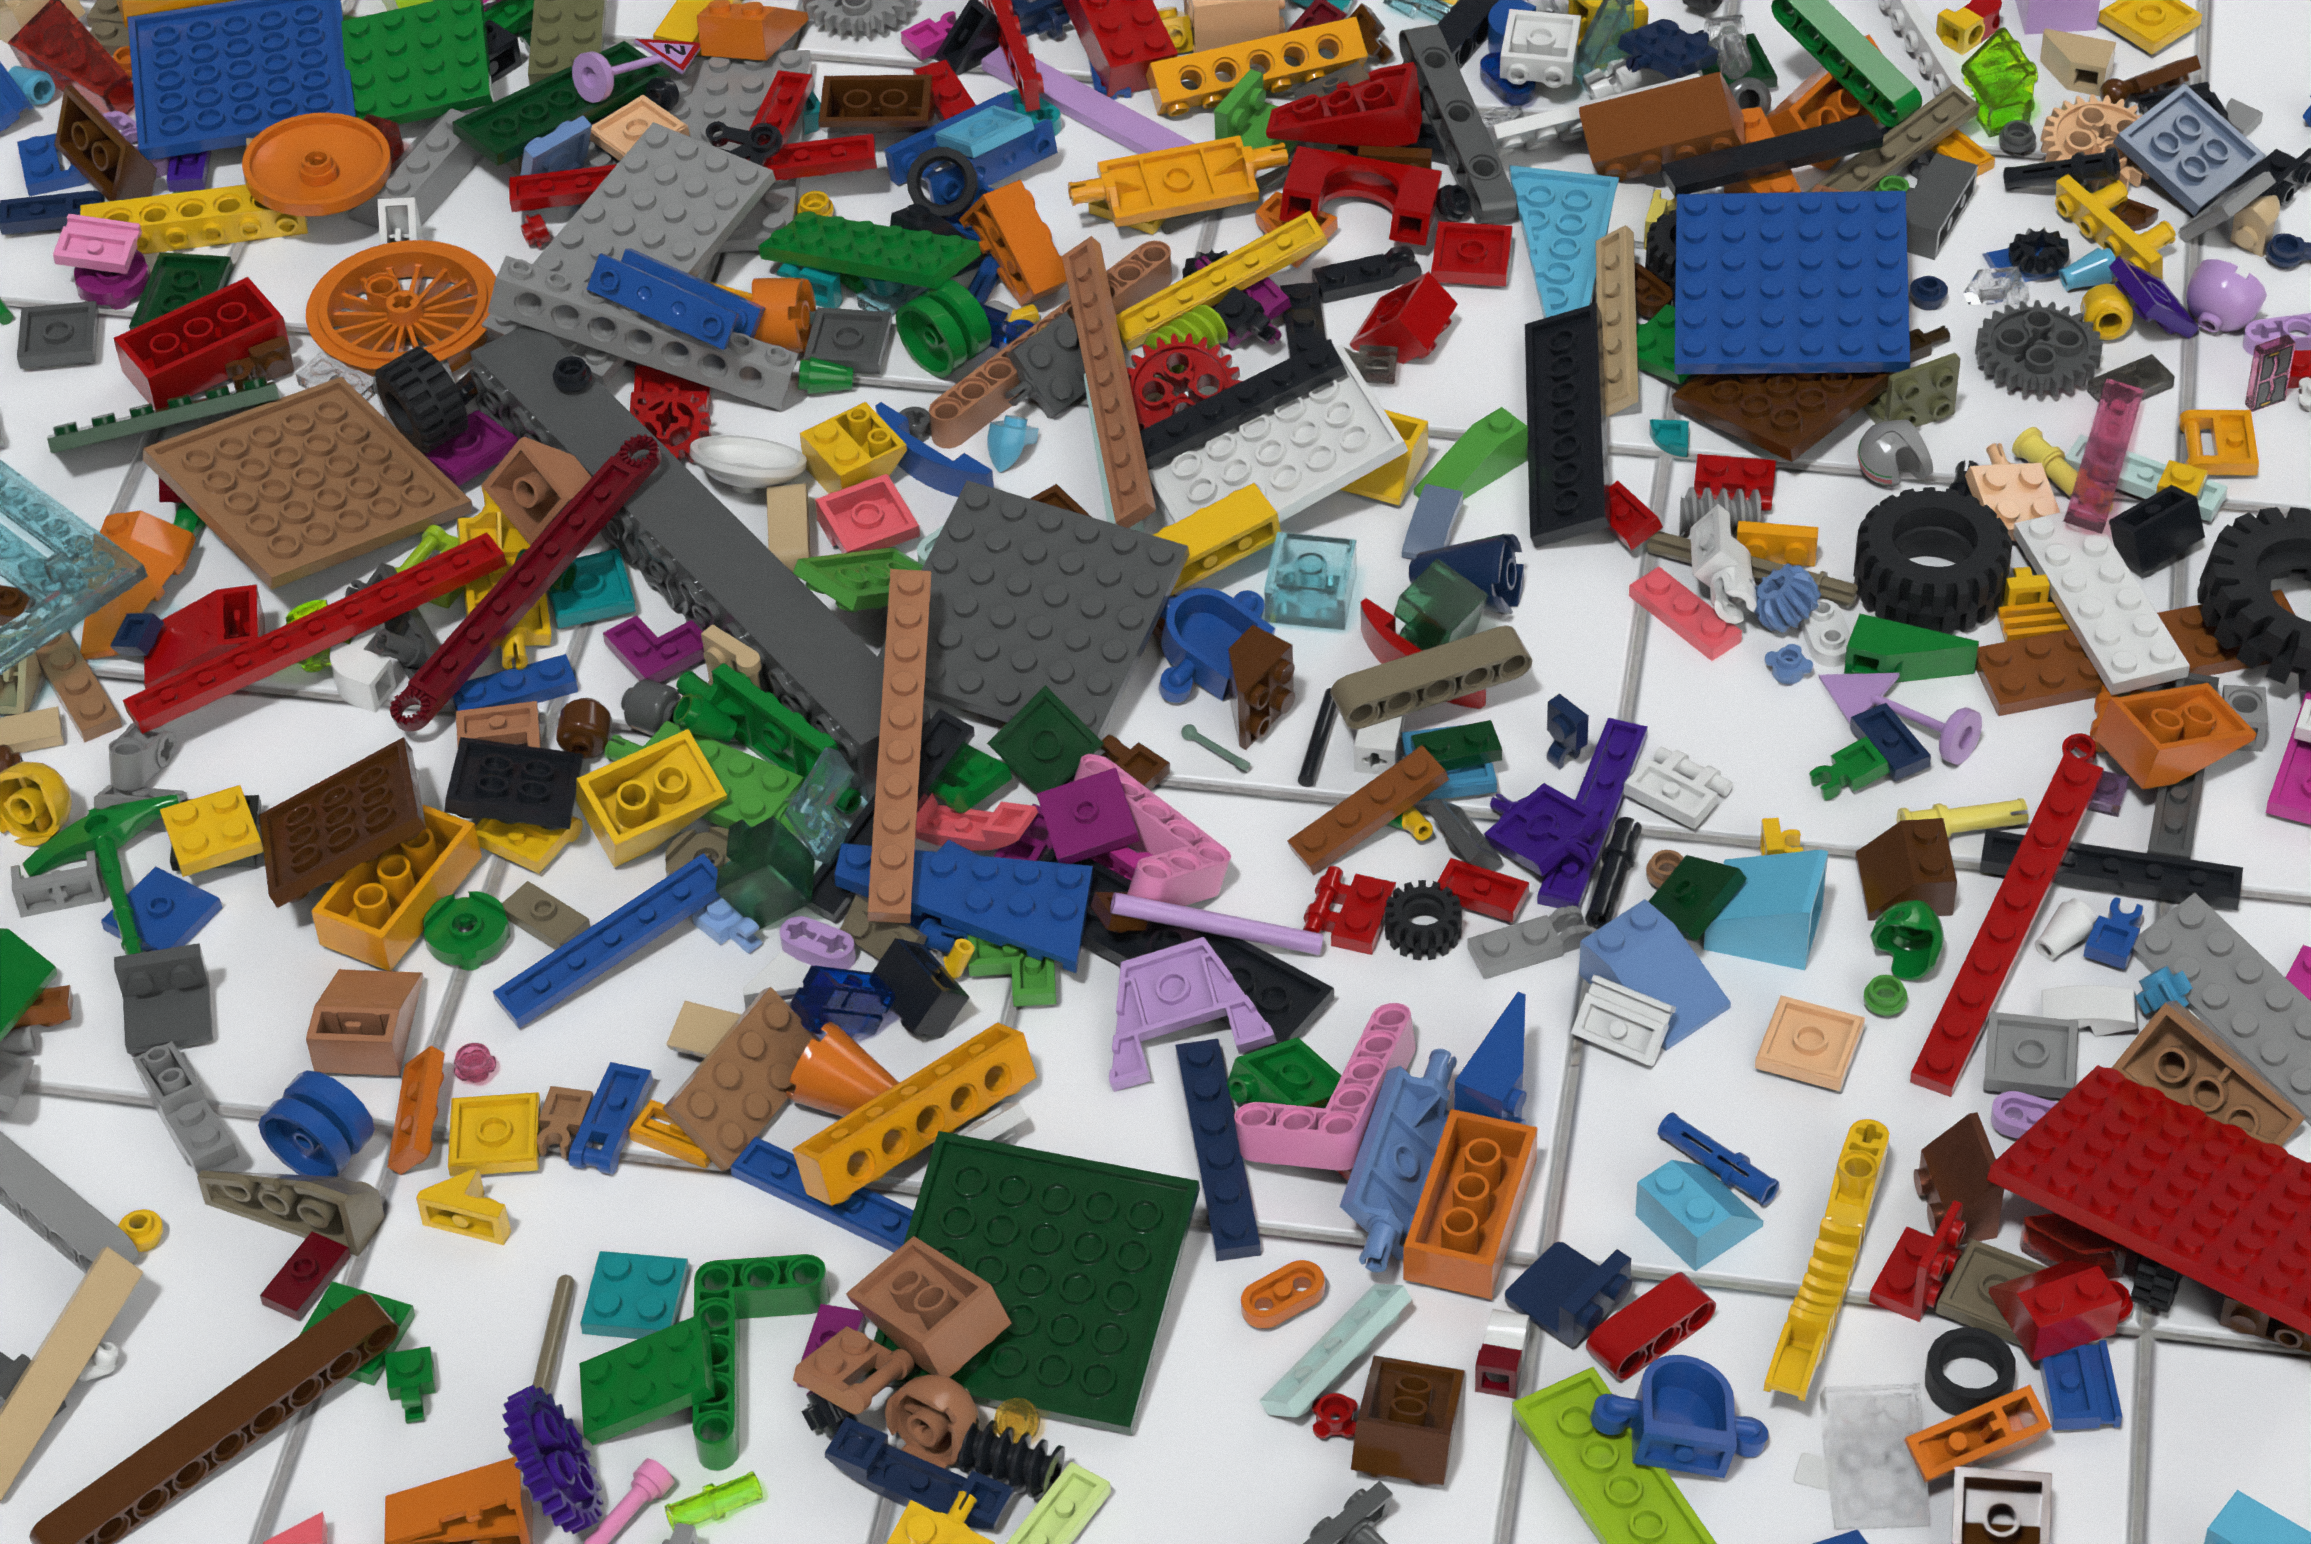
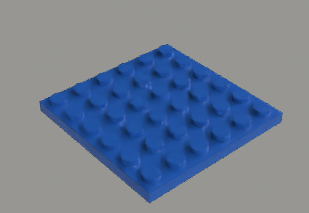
M236 0L127 17L138 150L148 160L246 145V138H255L267 127L298 115L339 113L356 117L350 70L345 69L341 25L344 17L341 0Z
M1906 191L1677 194L1675 374L1901 372L1910 368Z

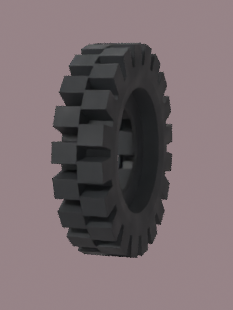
M2278 507L2260 509L2257 518L2248 512L2235 518L2233 526L2227 524L2219 533L2216 542H2214L2197 589L2198 603L2203 604L2200 612L2207 627L2217 626L2214 637L2225 649L2241 645L2236 659L2251 669H2254L2266 660L2271 663L2266 677L2286 684L2290 673L2293 672L2298 674L2299 689L2311 691V622L2282 608L2276 602L2271 592V581L2288 578L2290 573L2305 574L2303 580L2311 582V511L2306 508L2290 507L2286 518Z

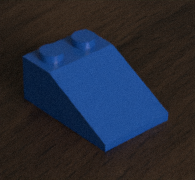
M1519 991L1516 993L1456 1078L1454 1086L1455 1110L1526 1125L1525 1119H1522V1108L1527 1096L1526 1091H1523L1526 994Z

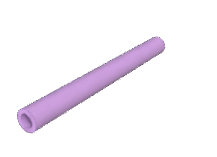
M1117 892L1113 894L1110 913L1316 955L1320 953L1323 934Z

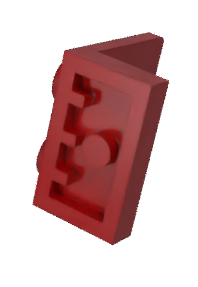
M1956 1200L1952 1202L1934 1237L1906 1226L1870 1290V1303L1917 1322L1922 1320L1928 1307L1934 1309L1937 1307V1302L1945 1287V1283L1942 1281L1946 1274H1952L1963 1253L1962 1250L1957 1248L1964 1236L1967 1225L1966 1222L1961 1221L1963 1203Z

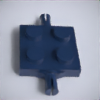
M1660 19L1621 34L1618 43L1619 49L1632 56L1626 61V67L1629 71L1632 70L1631 72L1634 73L1643 68H1650L1672 80L1715 65L1719 55L1718 50L1708 45L1709 35L1707 32L1699 30L1696 33L1688 34L1680 29L1676 22L1668 19Z

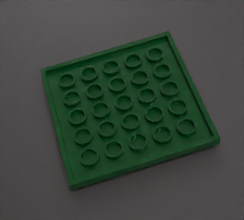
M938 1131L904 1244L915 1236L991 1284L1012 1323L994 1341L987 1344L966 1362L958 1372L949 1378L966 1388L974 1403L1132 1435L1199 1195V1181ZM877 1328L874 1338L875 1342L891 1351L900 1349ZM914 1362V1369L902 1380L895 1379L889 1386L901 1388L916 1377L931 1374ZM873 1368L864 1375L865 1379L876 1372L877 1369Z

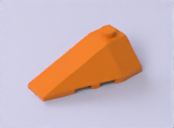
M141 510L106 516L94 549L80 653L85 660L118 655L110 645L126 614L143 613L151 601L159 602L165 594L162 586L171 574L179 575L187 564L196 540L192 532Z

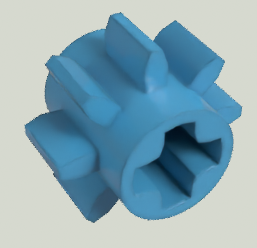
M2167 965L2138 981L2144 991L2138 993L2135 998L2145 1015L2151 1011L2157 1013L2163 1004L2169 1001L2176 1000L2184 1007L2189 1005L2184 994L2188 993L2193 987L2183 970L2174 975Z

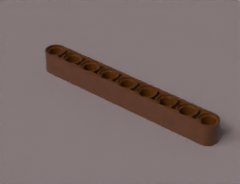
M370 1294L357 1295L43 1517L32 1528L29 1535L30 1542L32 1544L116 1543L388 1348L397 1338L399 1326Z

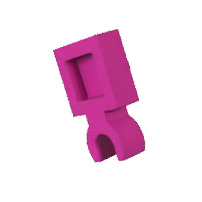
M954 11L947 12L936 23L928 18L902 31L901 43L921 60L933 56L956 22V13Z

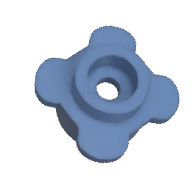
M1788 644L1778 652L1770 651L1765 655V663L1772 666L1773 677L1784 684L1799 682L1804 677V673H1810L1813 669V662L1803 656L1801 653L1802 648L1796 644Z

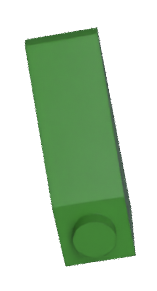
M1503 407L1472 424L1414 488V495L1419 498L1425 484L1463 491V500L1527 461L1528 426Z

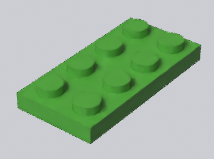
M890 547L801 558L797 560L793 574L806 581V586L810 590L826 594L836 600L835 604L840 609L856 613L863 609H882V607L888 606L890 569L922 570L923 565L896 548Z

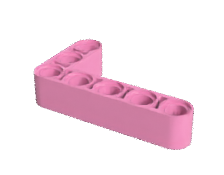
M1095 754L1082 756L1074 781L1116 767L1140 841L1129 845L1139 853L1148 852L1153 855L1138 861L1127 895L1181 906L1217 896L1231 859L1230 852L1111 760Z
M1388 1003L1375 1009L1326 1108L1266 1102H1251L1239 1107L1234 1114V1121L1241 1156L1246 1160L1261 1163L1338 1171L1352 1169L1387 1070L1398 1066L1406 1070L1414 1055L1416 1044L1410 1009L1404 1004Z

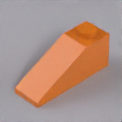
M2027 1385L1906 1437L1904 1442L1926 1483L1953 1474L1955 1466L1974 1467L2033 1444L2052 1426L2031 1385Z

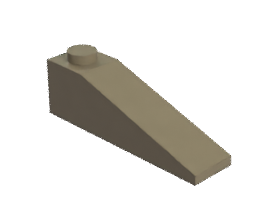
M201 1170L197 1176L206 1205L305 1239L313 1231L349 1247L350 1254L358 1257L385 1218L378 1189L362 1181L354 1182L336 1176Z

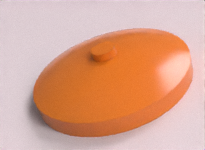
M310 113L279 121L260 132L249 143L242 159L244 181L250 194L262 205L274 211L294 216H325L357 207L371 199L383 188L390 176L392 167L390 149L384 135L376 127L362 119L339 113Z

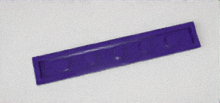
M1613 718L1607 719L1575 799L1577 802L1599 813L1603 826L1584 841L1596 848V855L1593 860L1590 858L1591 862L1589 863L1583 862L1572 854L1567 855L1545 874L1538 892L1537 904L1557 909L1573 905L1580 909L1625 795L1624 783L1633 774L1645 744L1648 726Z

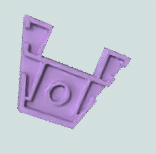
M1204 937L1121 962L1116 1013L1118 1015L1117 1026L1112 1044V1051L1114 1053L1113 1065L1109 1073L1110 1085L1114 1092L1151 1081L1142 1041L1217 1018L1228 1016L1239 1054L1277 1043L1273 1029L1268 1022H1265L1253 1002L1244 994L1234 980L1233 975Z

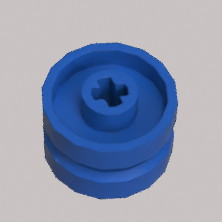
M308 1070L299 1073L285 1088L282 1098L271 1104L261 1116L258 1124L261 1137L271 1152L283 1164L298 1175L338 1177L348 1166L351 1155L361 1151L372 1138L375 1130L372 1116L351 1090L332 1077L321 1072Z

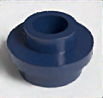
M1923 276L1911 283L1909 294L1916 307L1923 310H1935L1947 298L1948 287L1944 281L1937 277Z

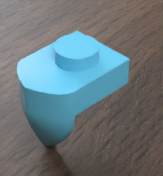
M1005 415L1004 420L990 422L987 448L990 459L998 472L1005 471L1016 462L1021 455L1024 445L1037 442L1039 428L1027 426L1028 419Z

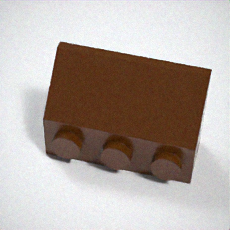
M932 75L824 76L818 120L819 128L825 133L921 132L934 125L935 102Z
M72 85L65 86L54 146L109 201L152 196L157 168Z

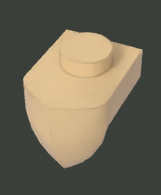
M2276 195L2259 196L2234 215L2230 242L2263 257L2267 244L2272 240L2275 221L2279 216L2280 202Z

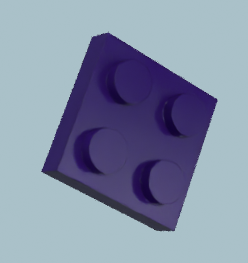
M2120 256L2109 266L2118 279L2115 282L2116 287L2127 297L2133 298L2136 302L2133 309L2145 321L2151 322L2154 319L2167 333L2173 334L2176 331L2188 339L2200 328L2163 280Z

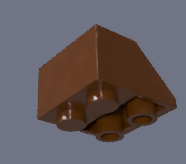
M1252 625L1228 649L1230 705L1239 747L1247 750L1258 738H1263L1271 724L1281 714H1286L1295 701L1293 645L1255 625Z

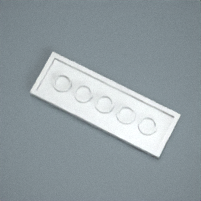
M1698 73L1495 124L1487 132L1499 158L1510 156L1514 153V149L1524 146L1527 147L1528 151L1548 145V140L1560 138L1561 142H1568L1581 137L1584 131L1579 115V107L1700 76Z
M2089 506L2014 523L2013 535L2037 575H2047L2050 584V596L2111 695L2188 677L2190 668L2188 661Z

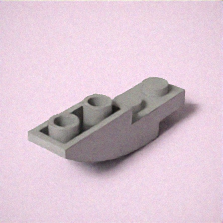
M173 1041L162 1046H155L146 1053L132 1058L134 1066L164 1125L187 1165L191 1164L197 1175L201 1170L207 1171L238 1157L234 1142L208 1104L200 1083Z

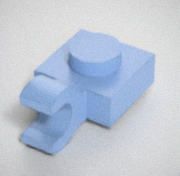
M726 892L692 914L693 924L720 945L731 938L747 953H751L762 945V941L753 934L759 930V926L752 920L750 910Z

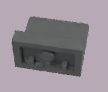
M200 943L114 957V970L123 997L125 1047L128 1054L146 1052L155 1046H162L171 1041L177 1047L207 1042L213 1039L209 974Z

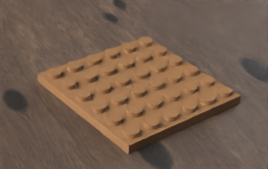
M342 376L143 448V461L271 590L423 532L432 524L438 526L471 513L472 500L426 456L415 448L405 436Z

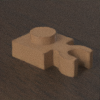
M550 1086L538 1119L541 1130L537 1137L540 1156H545L548 1147L557 1143L560 1144L561 1158L567 1159L569 1157L572 1145L570 1135H577L594 1098L593 1091Z

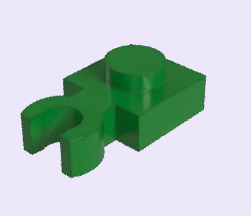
M1866 736L1830 755L1832 766H1818L1809 775L1813 787L1823 782H1828L1822 785L1820 789L1822 798L1830 800L1835 798L1840 793L1841 788L1847 784L1853 791H1856L1890 773L1887 760Z

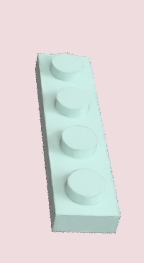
M2081 434L2064 459L2081 476L2144 499L2156 494L2157 485L2167 466L2158 461ZM2206 479V483L2198 498L2201 519L2209 522L2212 521L2226 499L2228 486Z
M1374 1284L1259 1400L1267 1414L1298 1417L1309 1411L1313 1406V1400L1326 1387L1331 1386L1341 1378L1343 1369L1354 1358L1364 1354L1371 1347V1341L1384 1328L1391 1326L1399 1319L1400 1311L1412 1300L1404 1285Z

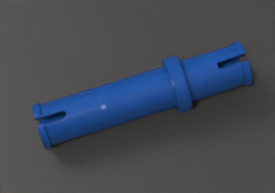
M1674 1112L1669 1113L1660 1123L1657 1132L1659 1137L1666 1139L1693 1159L1720 1175L1722 1183L1729 1187L1737 1186L1757 1199L1762 1205L1770 1203L1777 1194L1780 1182L1750 1164V1158L1741 1152L1733 1153L1710 1136L1681 1119Z

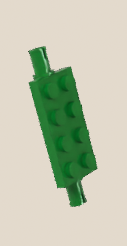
M725 663L711 671L713 678L712 686L698 677L693 671H687L680 676L676 687L679 688L677 689L678 693L682 696L687 693L692 695L701 694L731 719L737 722V729L733 738L766 762L804 777L805 790L829 808L835 806L845 815H851L859 808L862 800L860 798L861 793L841 780L837 757L838 747L829 734L819 732L808 724L798 712L793 713L787 709L772 693H765L754 685L744 673H737Z

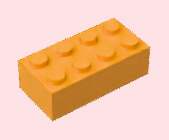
M422 804L427 829L421 831L412 841L407 843L400 842L387 849L378 859L370 863L363 862L348 870L342 878L335 881L313 908L311 913L319 944L386 971H392L423 932L424 917L428 910L440 899L452 895L482 858L475 823Z

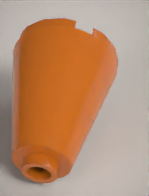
M829 1022L821 1028V1030L827 1033L820 1042L812 1038L799 1058L789 1080L790 1083L796 1086L795 1091H787L786 1096L795 1103L845 1117L900 1082L842 1028Z

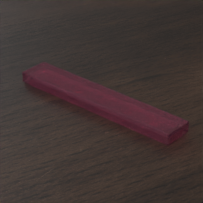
M2106 378L2063 522L2100 534L2103 533L2144 390Z

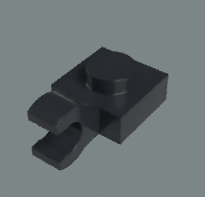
M1233 287L1214 308L1223 319L1227 331L1240 339L1249 331L1267 343L1277 332L1276 329L1268 325L1271 320L1263 314L1265 310L1261 303L1236 287Z

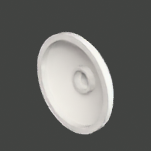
M717 435L696 439L690 445V456L701 469L714 479L733 485L732 489L741 493H754L756 488L778 486L796 478L806 469L807 458L802 452L785 444L766 439Z

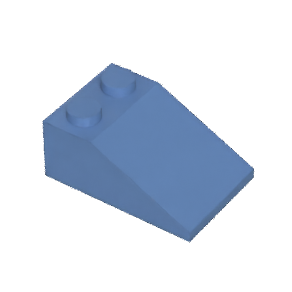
M1646 899L1580 941L1579 975L1590 985L1592 984L1593 974L1676 1007L1675 1013H1672L1668 1023L1669 1028L1661 1046L1666 1051L1731 1008L1730 1000L1675 924Z

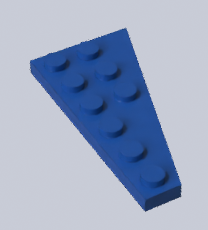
M841 843L834 874L835 886L869 898L872 846ZM915 850L911 913L921 917L924 912L941 919L942 925L965 931L969 935L999 946L1009 943L1026 949L1027 956L1041 961L1044 956L1063 963V969L1077 974L1093 880V866Z

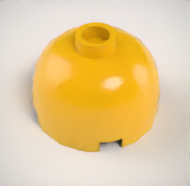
M23 761L0 772V832L4 834L8 830L13 836L20 837L14 842L24 846H38L48 842L69 820L72 797L65 779L54 768L39 762Z

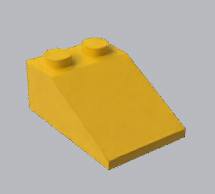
M689 729L576 778V803L614 868L652 851L727 799L724 788Z

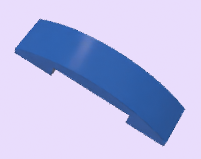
M882 402L875 405L876 413L907 444V451L897 465L910 476L935 490L955 497H959L967 480L994 488L993 472L990 468L965 453L952 461L910 435L907 417Z

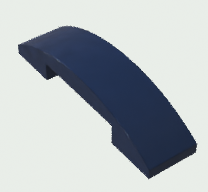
M848 1417L844 1419L825 1451V1458L848 1476L904 1507H907L910 1500H913L934 1512L948 1514L959 1491L967 1492L966 1500L969 1494L977 1499V1502L964 1523L972 1528L994 1529L1014 1494L1013 1487L973 1470L968 1478H965L888 1445V1434Z

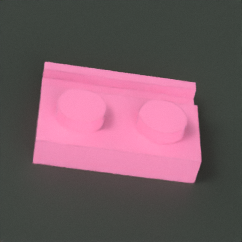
M68 214L66 227L63 226L53 252L55 264L127 274L137 249L138 237L142 235L140 224Z

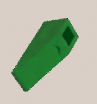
M1859 613L1846 647L1844 674L1899 673L1900 677L1895 683L1974 674L1979 641Z

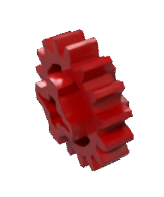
M661 387L658 389V397L656 398L646 393L644 395L646 400L644 406L636 403L633 405L636 415L634 417L680 462L685 457L690 462H694L690 456L691 443L696 439L712 436L709 427L712 425L709 412H706L704 402L702 400L695 401L694 394L691 391L686 393L684 397L681 396L679 387H674L672 393L666 395L665 390ZM682 411H685L689 415H683Z

